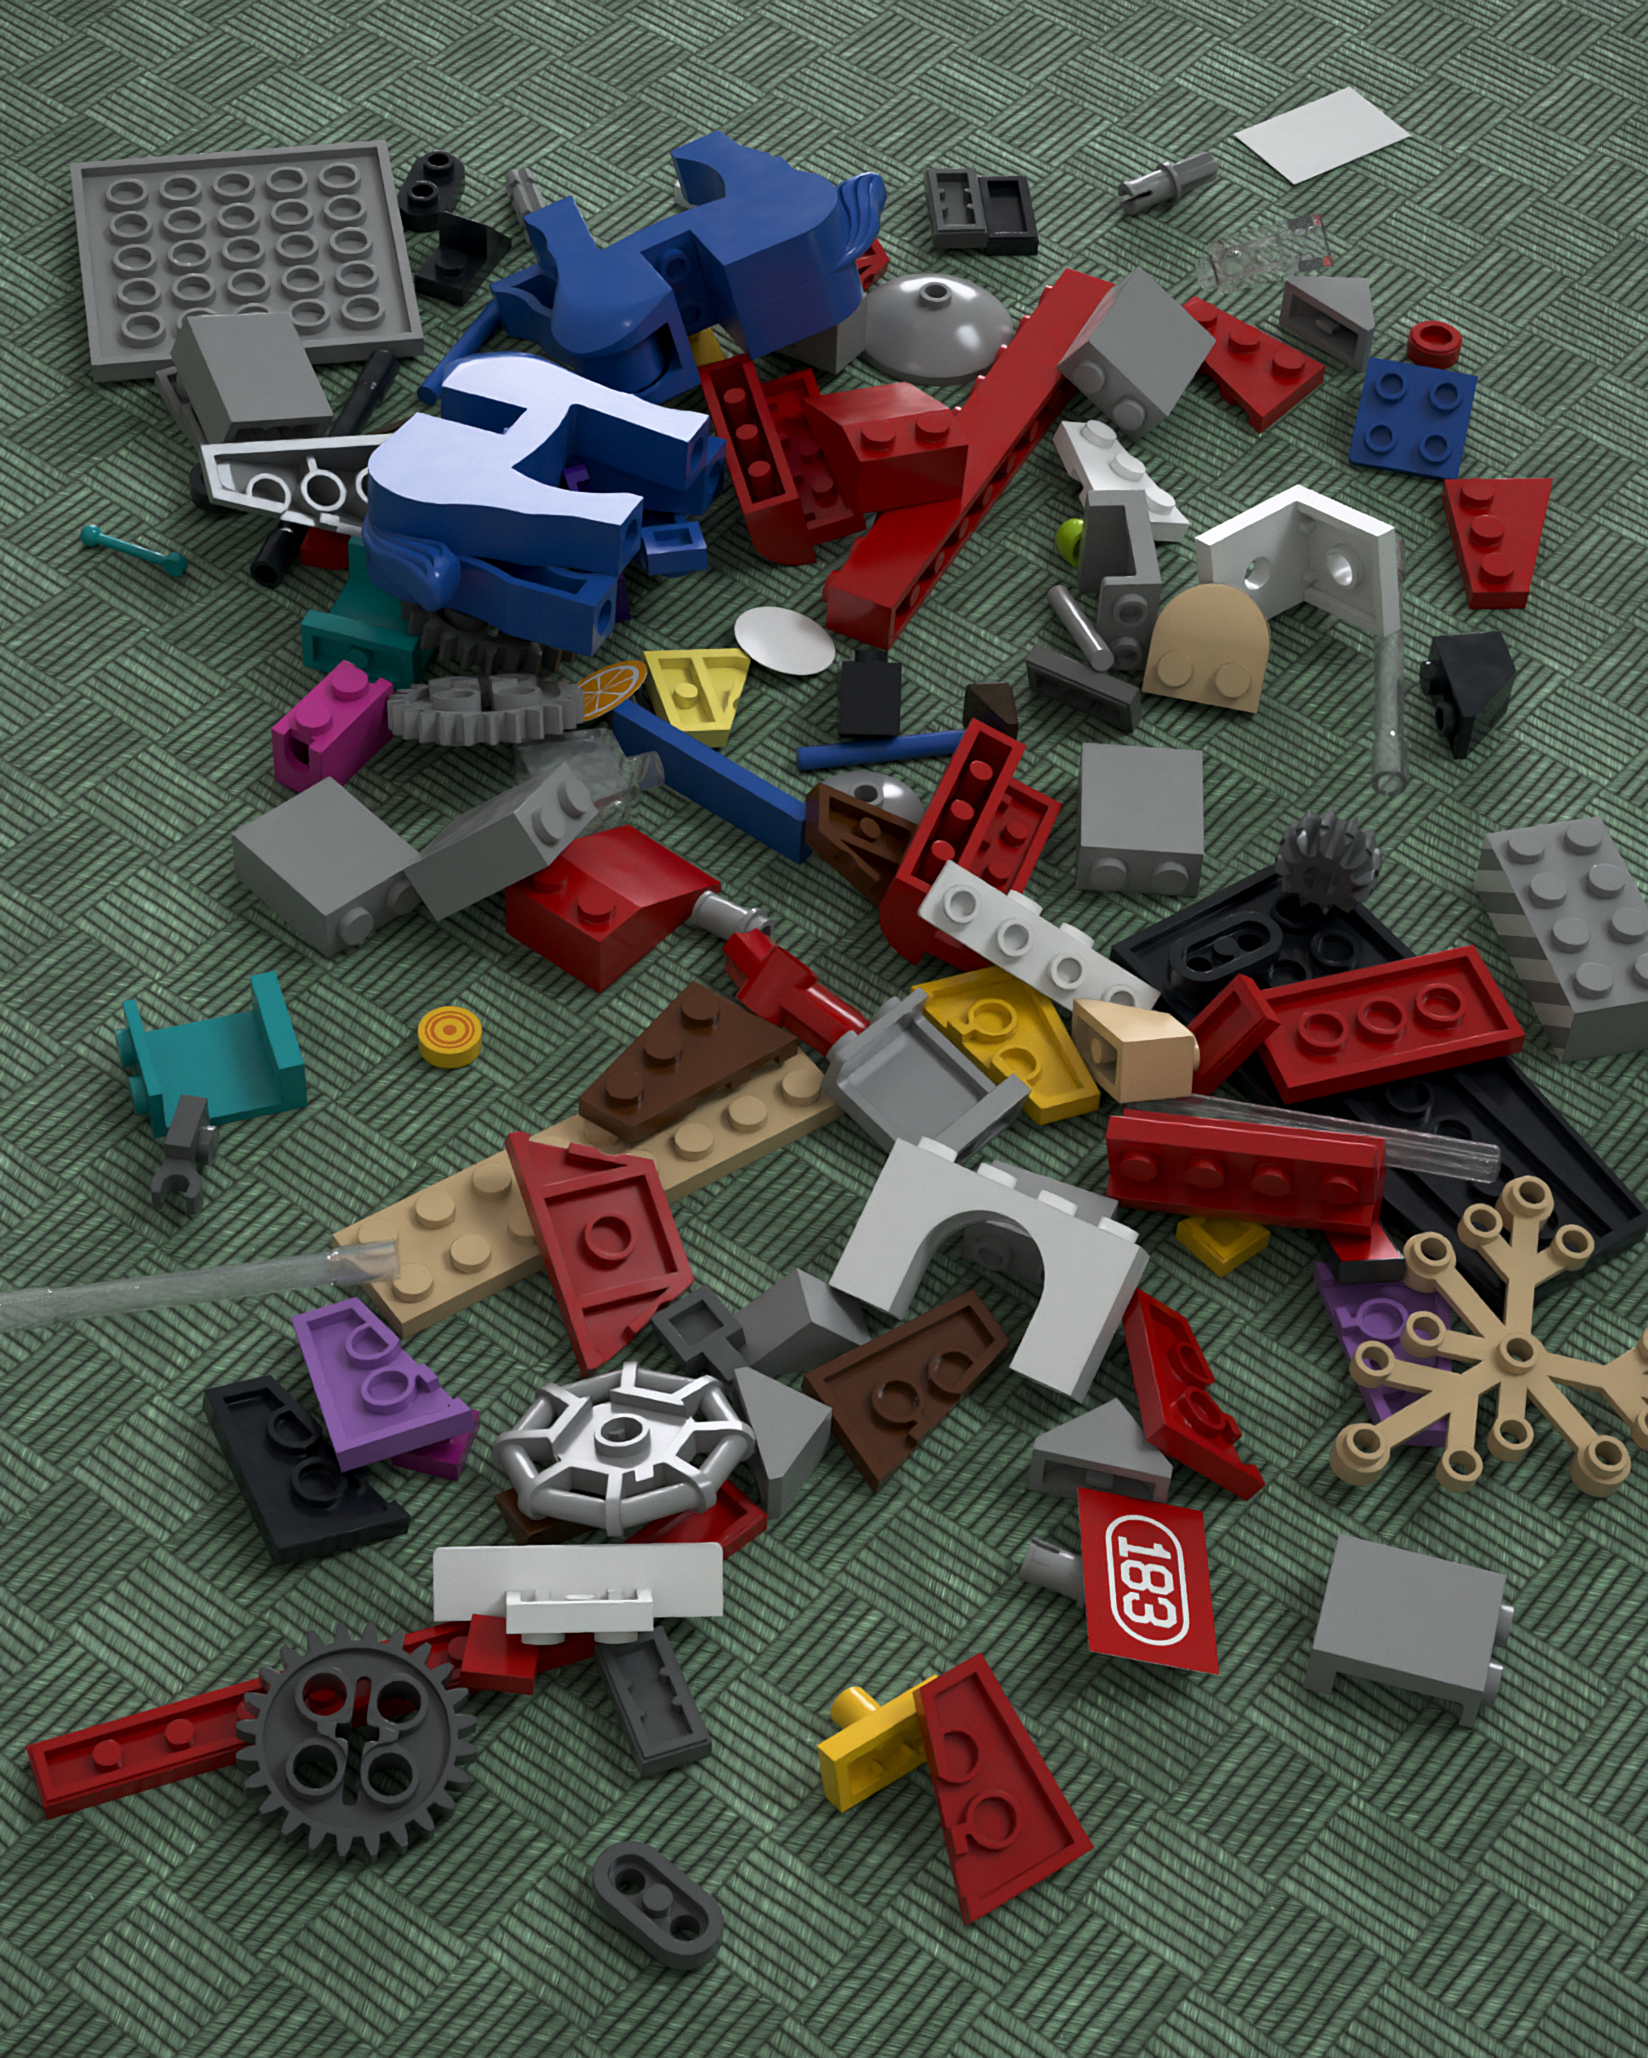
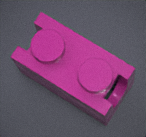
M343 660L271 728L275 781L298 793L305 791L328 776L343 787L395 736L392 734V730L388 728L387 700H389V695H393V683L380 677L372 684L368 682V676L363 670Z

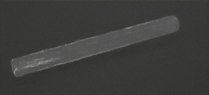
M1191 1093V1096L1120 1103L1121 1116H1123L1124 1109L1384 1137L1386 1139V1166L1482 1183H1494L1501 1168V1149L1497 1145Z

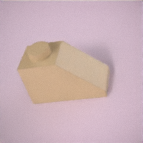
M1073 999L1071 1039L1093 1080L1116 1101L1127 1103L1191 1096L1192 1076L1198 1070L1200 1063L1199 1046L1195 1035L1168 1013L1094 999Z

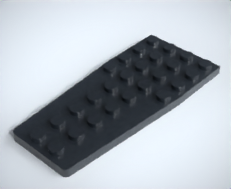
M1273 863L1112 945L1109 960L1161 992L1153 1008L1158 1012L1170 1014L1186 1027L1217 995L1208 998H1193L1175 990L1169 983L1166 975L1170 948L1178 939L1238 912L1252 911L1267 915L1280 926L1283 933L1281 952L1277 964L1271 970L1252 978L1260 990L1417 957V955L1360 901L1352 908L1350 913L1334 905L1324 915L1319 904L1313 902L1300 907L1299 893L1282 891V876L1274 872L1276 864ZM1257 1049L1225 1079L1278 1126L1384 1137L1386 1139L1387 1174L1380 1215L1408 1239L1425 1232H1435L1447 1238L1455 1252V1269L1491 1311L1500 1317L1504 1315L1506 1284L1476 1249L1466 1246L1460 1240L1457 1227L1466 1209L1471 1205L1486 1204L1495 1209L1496 1202L1509 1181L1523 1176H1534L1544 1181L1550 1188L1554 1200V1208L1545 1226L1538 1234L1537 1253L1549 1247L1557 1231L1565 1225H1578L1586 1229L1594 1240V1250L1584 1267L1576 1271L1565 1270L1534 1288L1533 1305L1643 1241L1648 1230V1210L1508 1055L1287 1105L1284 1104ZM1471 1222L1477 1230L1489 1232L1483 1224ZM1502 1226L1499 1234L1509 1244L1510 1232ZM1563 1243L1569 1251L1580 1253L1575 1245Z

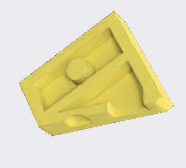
M742 648L643 651L641 662L647 667L644 683L656 716L710 748L726 747L752 658Z

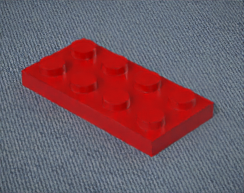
M1474 944L1260 990L1281 1022V1025L1257 1048V1051L1285 1105L1520 1053L1526 1036Z

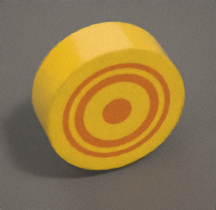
M457 1006L439 1007L428 1012L418 1025V1048L421 1056L428 1063L446 1069L460 1068L470 1064L479 1056L482 1050V1026L480 1020L471 1011Z

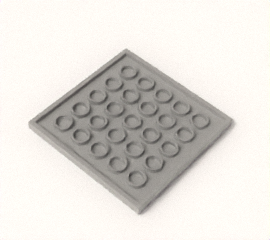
M386 140L70 163L93 383L155 378L156 371L175 366L170 353L185 318L202 314L230 315L251 312H288L311 365L326 363L343 364L350 361L367 360L370 354L376 350L387 351L397 359L424 355V336Z

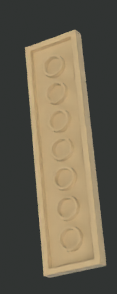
M798 1046L797 1055L781 1064H778L773 1059L751 1071V1079L737 1088L730 1090L725 1085L697 1100L696 1110L632 1145L581 1117L579 1113L531 1136L529 1141L568 1148L570 1142L596 1147L607 1155L625 1153L653 1159L668 1205L845 1116V1111L820 1088L825 1075ZM506 1149L332 1234L334 1253L402 1340L546 1268Z

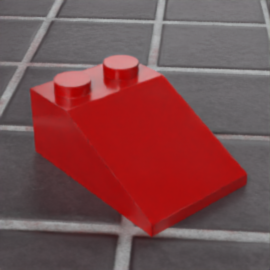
M907 381L801 398L800 407L854 515L962 497L969 443L950 408Z
M626 824L574 839L548 867L506 887V933L600 994L689 919L695 903L704 892L710 890L718 894L721 891V882L634 827Z

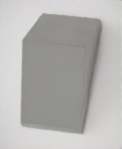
M1291 276L1285 281L1279 323L1352 369L1362 373L1367 369L1375 330L1368 278Z
M798 1268L794 1269L733 1315L743 1327L746 1344L736 1350L744 1357L751 1369L768 1377L814 1370L871 1341L860 1300L841 1292L828 1283Z
M749 1367L734 1369L732 1408L740 1421L749 1425L756 1436L754 1453L747 1460L763 1511L768 1515L767 1520L780 1518L829 1450L832 1408Z
M1115 1398L1035 1438L1027 1489L1078 1500L1077 1487L1166 1504L1173 1466L1157 1447L1146 1441L1143 1429L1122 1403Z

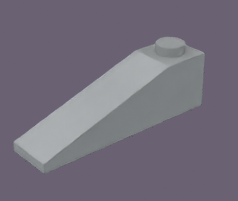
M392 434L200 445L197 452L210 503L362 538V525L367 514L368 461L371 454Z

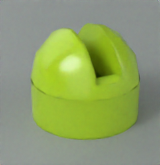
M1073 518L1063 522L1056 531L1055 537L1057 551L1063 559L1075 568L1078 566L1083 518Z

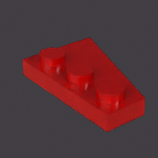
M1196 296L1182 306L1217 340L1197 370V373L1210 375L1220 385L1219 395L1230 406L1239 404L1250 415L1248 423L1259 434L1323 383L1326 366L1304 355L1302 352L1291 348L1263 333L1256 327L1237 319Z
M1553 478L1444 479L1441 499L1469 609L1526 608Z
M1136 1287L1122 1317V1323L1125 1333L1124 1343L1128 1349L1134 1378L1133 1388L1138 1398L1143 1423L1142 1429L1145 1433L1146 1441L1157 1447L1164 1457H1174L1243 1500L1248 1501L1266 1484L1257 1466L1250 1463L1245 1465L1241 1462L1233 1444L1242 1437V1434L1234 1417L1223 1413L1207 1391V1388L1216 1380L1186 1317Z

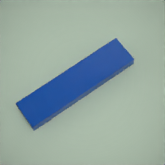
M625 699L613 709L614 754L798 865L813 853V850L805 843L806 804L628 699Z

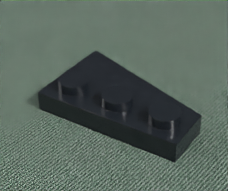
M271 1375L214 1387L204 1391L202 1405L204 1413L275 1567L408 1533L411 1515L396 1500L387 1503L368 1484L370 1474L362 1466L341 1473L333 1447L322 1437L323 1427Z

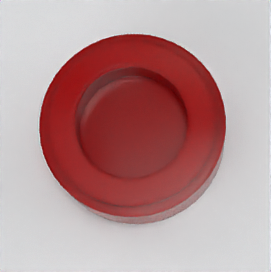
M1435 320L1420 322L1414 325L1409 332L1406 353L1409 359L1419 366L1446 369L1455 365L1459 360L1462 336L1457 329L1445 322Z

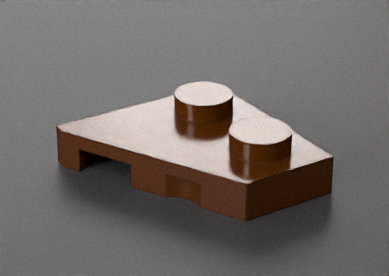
M819 782L806 794L805 843L879 909L918 824Z

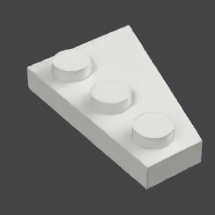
M1089 420L1087 423L1062 421L1052 440L1068 475L1081 482L1084 487L1079 495L1084 509L1087 490H1144L1154 541L1181 542L1190 526L1189 521L1175 507L1173 497L1160 489L1145 473L1146 468L1144 464L1131 456L1116 440L1117 435L1114 430L1096 420Z

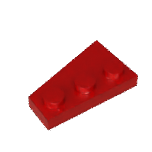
M981 1652L912 1692L964 1926L973 1923L1094 1849L1089 1837Z

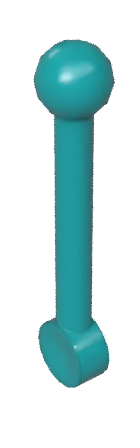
M88 524L81 529L80 539L87 547L102 545L163 566L165 571L173 577H181L188 568L186 558L177 552H171L167 556L102 534L100 528L96 525Z

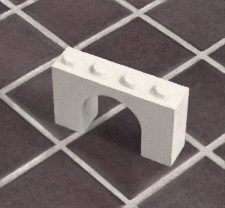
M922 1136L917 1146L897 1138L831 1277L829 1285L859 1299L861 1303L902 1321L934 1253L953 1233L966 1226L988 1221L1004 1222L1020 1227L1032 1236L1040 1250L1044 1264L1045 1281L1039 1305L1009 1368L1032 1382L1082 1404L1150 1259L1145 1250L1135 1244L1139 1233L1106 1217L1101 1218L1098 1226L1076 1218L1074 1215L1078 1209L1077 1205L1046 1190L1040 1191L1037 1200L1014 1190L1018 1179L988 1164L981 1163L977 1173L954 1163L958 1155L956 1151L930 1138Z

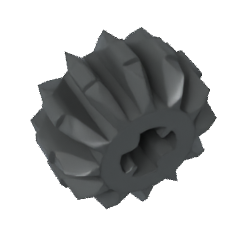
M1333 807L1323 818L1315 812L1308 810L1304 817L1300 818L1299 822H1291L1289 828L1285 829L1279 843L1280 847L1275 857L1276 866L1274 872L1282 876V891L1299 893L1300 907L1310 902L1319 904L1324 915L1334 905L1350 913L1352 908L1358 904V901H1367L1368 896L1374 892L1383 865V851L1376 847V831L1359 830L1358 816L1348 821L1339 819Z

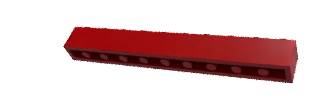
M1066 268L1053 286L1047 285L1044 288L1038 302V307L1031 316L1027 314L1023 316L1014 339L1008 346L1003 344L999 348L993 366L987 375H979L972 386L969 399L963 407L956 406L952 411L969 443L962 497L878 511L873 527L865 537L858 536L846 563L840 571L833 570L825 582L822 601L827 603L826 629L885 651L890 650L1078 390L1056 366L1105 294L1116 284Z

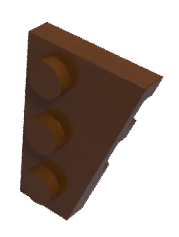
M692 981L579 1097V1115L632 1145L696 1110L697 1100L725 1085L730 1090L737 1088L751 1079V1071L773 1059L778 1064H781L797 1055L798 1037Z
M971 1289L804 1374L801 1389L806 1396L832 1408L831 1432L876 1495L1004 1357L1011 1340L975 1290Z

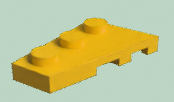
M997 965L911 986L910 994L920 987L929 995L922 1010L923 1016L996 1086L1014 1073L1032 1090L1022 1110L1038 1125L1099 1110L1101 1093L1055 1007L1045 995Z

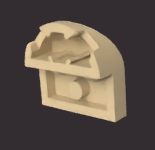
M1222 583L1199 584L1178 594L1166 605L1155 623L1141 692L1257 714L1269 653L1271 651L1270 626L1260 607L1246 592Z

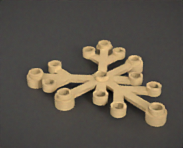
M1523 1176L1509 1181L1499 1196L1495 1209L1486 1204L1471 1205L1466 1209L1457 1227L1460 1240L1466 1246L1476 1249L1506 1284L1503 1323L1455 1269V1252L1447 1238L1435 1232H1425L1417 1234L1407 1241L1401 1252L1405 1258L1404 1280L1402 1281L1409 1288L1421 1293L1438 1291L1475 1336L1447 1330L1443 1321L1437 1315L1428 1311H1418L1410 1315L1401 1331L1400 1342L1402 1347L1410 1355L1417 1358H1429L1434 1355L1474 1364L1475 1366L1459 1374L1397 1360L1391 1349L1378 1341H1366L1360 1344L1349 1363V1372L1355 1382L1366 1388H1378L1383 1385L1425 1396L1375 1426L1369 1423H1358L1342 1429L1329 1453L1330 1466L1341 1480L1355 1486H1365L1375 1482L1384 1470L1390 1458L1391 1450L1447 1417L1445 1448L1436 1466V1477L1439 1483L1451 1492L1464 1493L1473 1488L1483 1470L1482 1459L1474 1450L1478 1398L1494 1388L1497 1389L1495 1423L1487 1435V1446L1490 1452L1500 1460L1507 1462L1520 1460L1533 1441V1429L1525 1419L1527 1395L1575 1452L1569 1466L1570 1476L1574 1484L1587 1495L1598 1498L1609 1497L1619 1490L1631 1469V1460L1625 1445L1615 1437L1608 1435L1598 1436L1554 1383L1600 1393L1629 1426L1634 1442L1643 1450L1648 1451V1428L1645 1424L1648 1422V1375H1646L1648 1373V1327L1643 1332L1636 1347L1606 1365L1548 1353L1542 1343L1531 1334L1534 1288L1565 1270L1576 1271L1581 1269L1594 1250V1240L1586 1229L1578 1225H1565L1557 1231L1549 1247L1537 1253L1538 1234L1545 1226L1554 1208V1200L1550 1188L1544 1181L1534 1176ZM1471 1222L1483 1224L1489 1232L1477 1230ZM1502 1226L1510 1232L1509 1244L1499 1234ZM1563 1243L1575 1245L1580 1253L1569 1251ZM1423 1254H1427L1433 1257L1435 1260H1430ZM1414 1329L1426 1331L1430 1334L1432 1340L1419 1338L1415 1334ZM1508 1353L1517 1356L1523 1362L1514 1360ZM1362 1359L1376 1361L1382 1370L1368 1368ZM1501 1432L1512 1433L1517 1437L1520 1444L1509 1443L1502 1437ZM1354 1443L1365 1446L1372 1453L1361 1452ZM1596 1456L1604 1458L1611 1465L1603 1464ZM1455 1462L1463 1465L1469 1475L1456 1473L1449 1463Z

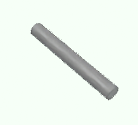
M1062 585L1052 587L1047 593V601L1092 667L1097 671H1106L1111 668L1114 663V655L1068 589Z

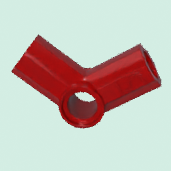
M755 928L746 933L734 932L723 946L722 951L726 958L724 971L740 988L736 993L737 998L759 1017L780 1028L784 1026L825 1058L831 1047L845 1033L853 1030L859 1035L870 1026V1021L860 1011L818 982L820 979L818 975L795 956L778 946L772 938L759 929Z

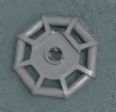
M639 1361L624 1362L623 1369L563 1386L550 1382L538 1388L535 1392V1402L510 1431L503 1432L497 1436L493 1445L492 1458L494 1463L507 1473L518 1494V1508L524 1515L532 1520H541L548 1516L607 1530L608 1537L624 1536L625 1528L687 1510L703 1513L716 1504V1492L736 1465L747 1460L754 1453L756 1436L753 1429L738 1418L726 1398V1387L720 1380L708 1375L693 1379L640 1368ZM697 1415L700 1418L707 1419L708 1422H694L692 1417ZM696 1453H711L699 1470L689 1464ZM552 1460L554 1465L538 1473L533 1461ZM581 1490L606 1496V1500L569 1491Z

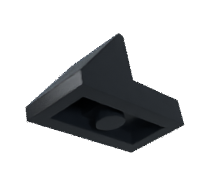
M440 211L439 246L415 273V292L464 307L510 251L512 239L488 225Z

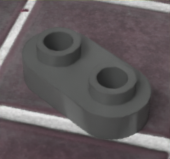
M637 1841L619 1842L611 1845L599 1855L594 1864L592 1874V1892L597 1907L652 1956L670 1968L692 1970L706 1965L717 1955L722 1945L724 1920L719 1904L711 1895L656 1849L645 1843ZM625 1884H634L639 1886L642 1891L635 1895H625L618 1889ZM681 1930H688L695 1933L697 1937L692 1941H679L672 1935Z

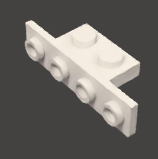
M947 860L917 911L918 916L1072 1013L1073 999L1079 998L1152 1010L1161 994L1155 988L1091 949L1095 941L1087 934L1067 923H1062L1060 928L1056 927L1039 916L1043 908L1033 900L1014 890H1010L1008 895H1005L951 860Z
M716 1542L438 1547L433 1554L434 1621H471L472 1614L505 1617L506 1634H521V1642L531 1645L562 1643L565 1641V1633L594 1632V1640L600 1643H630L638 1640V1631H654L653 1617L723 1616V1550L721 1545Z

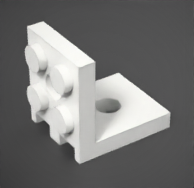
M1297 484L1195 537L1199 584L1222 583L1239 588L1252 597L1262 610L1266 620L1306 601L1382 638L1401 629L1396 558L1397 545L1395 527ZM1253 560H1255L1254 569L1251 575L1245 580L1247 568L1250 565V563Z

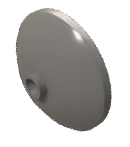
M940 273L904 275L883 283L867 294L866 346L860 355L880 372L904 382L907 381L908 383L925 386L959 385L974 381L979 375H987L993 366L999 348L1003 344L1008 346L1013 340V323L1005 306L989 291L974 282Z

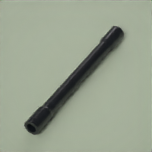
M376 350L370 354L353 384V392L327 437L361 435L376 406L383 401L400 370L399 361L393 354L384 350ZM280 519L276 528L268 534L250 566L252 578L264 587H278L300 550V543L310 526Z

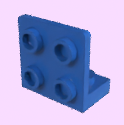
M1369 357L1349 453V462L1353 465L1444 481V479H1458L1478 376Z

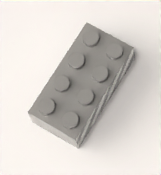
M1589 817L1485 834L1473 885L1560 1063L1648 1049V907L1601 817Z

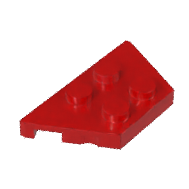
M520 1131L508 1133L504 1145L582 1378L592 1377L651 1325L650 1317L677 1302L686 1294L695 1279L653 1159L625 1153L607 1155L596 1147L570 1142L568 1148L529 1141L530 1133Z

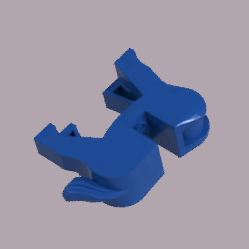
M719 130L670 151L683 198L689 204L698 206L643 228L605 249L597 248L572 195L523 216L522 218L537 264L489 284L504 331L509 337L522 338L538 344L548 356L574 368L573 373L613 390L633 394L642 400L659 406L701 384L688 341V337L719 323L747 356L754 360L832 328L848 318L857 309L863 297V286L855 260L867 251L879 234L881 213L887 200L886 187L879 174L873 172L858 174L834 187L828 179L821 175L792 168L780 155L774 158L770 153L739 145Z
M499 351L461 357L444 366L441 418L417 412L382 443L369 458L367 514L361 530L363 545L367 551L366 569L368 576L381 590L399 599L420 604L426 611L436 612L441 608L457 610L481 619L505 634L592 657L615 628L617 578L640 550L643 510L702 516L723 490L727 440L708 436L709 415L693 411L675 410L649 403L633 394L613 390L590 381L534 354ZM585 464L590 477L591 493L565 490L562 470ZM561 567L574 568L594 573H578L563 569Z

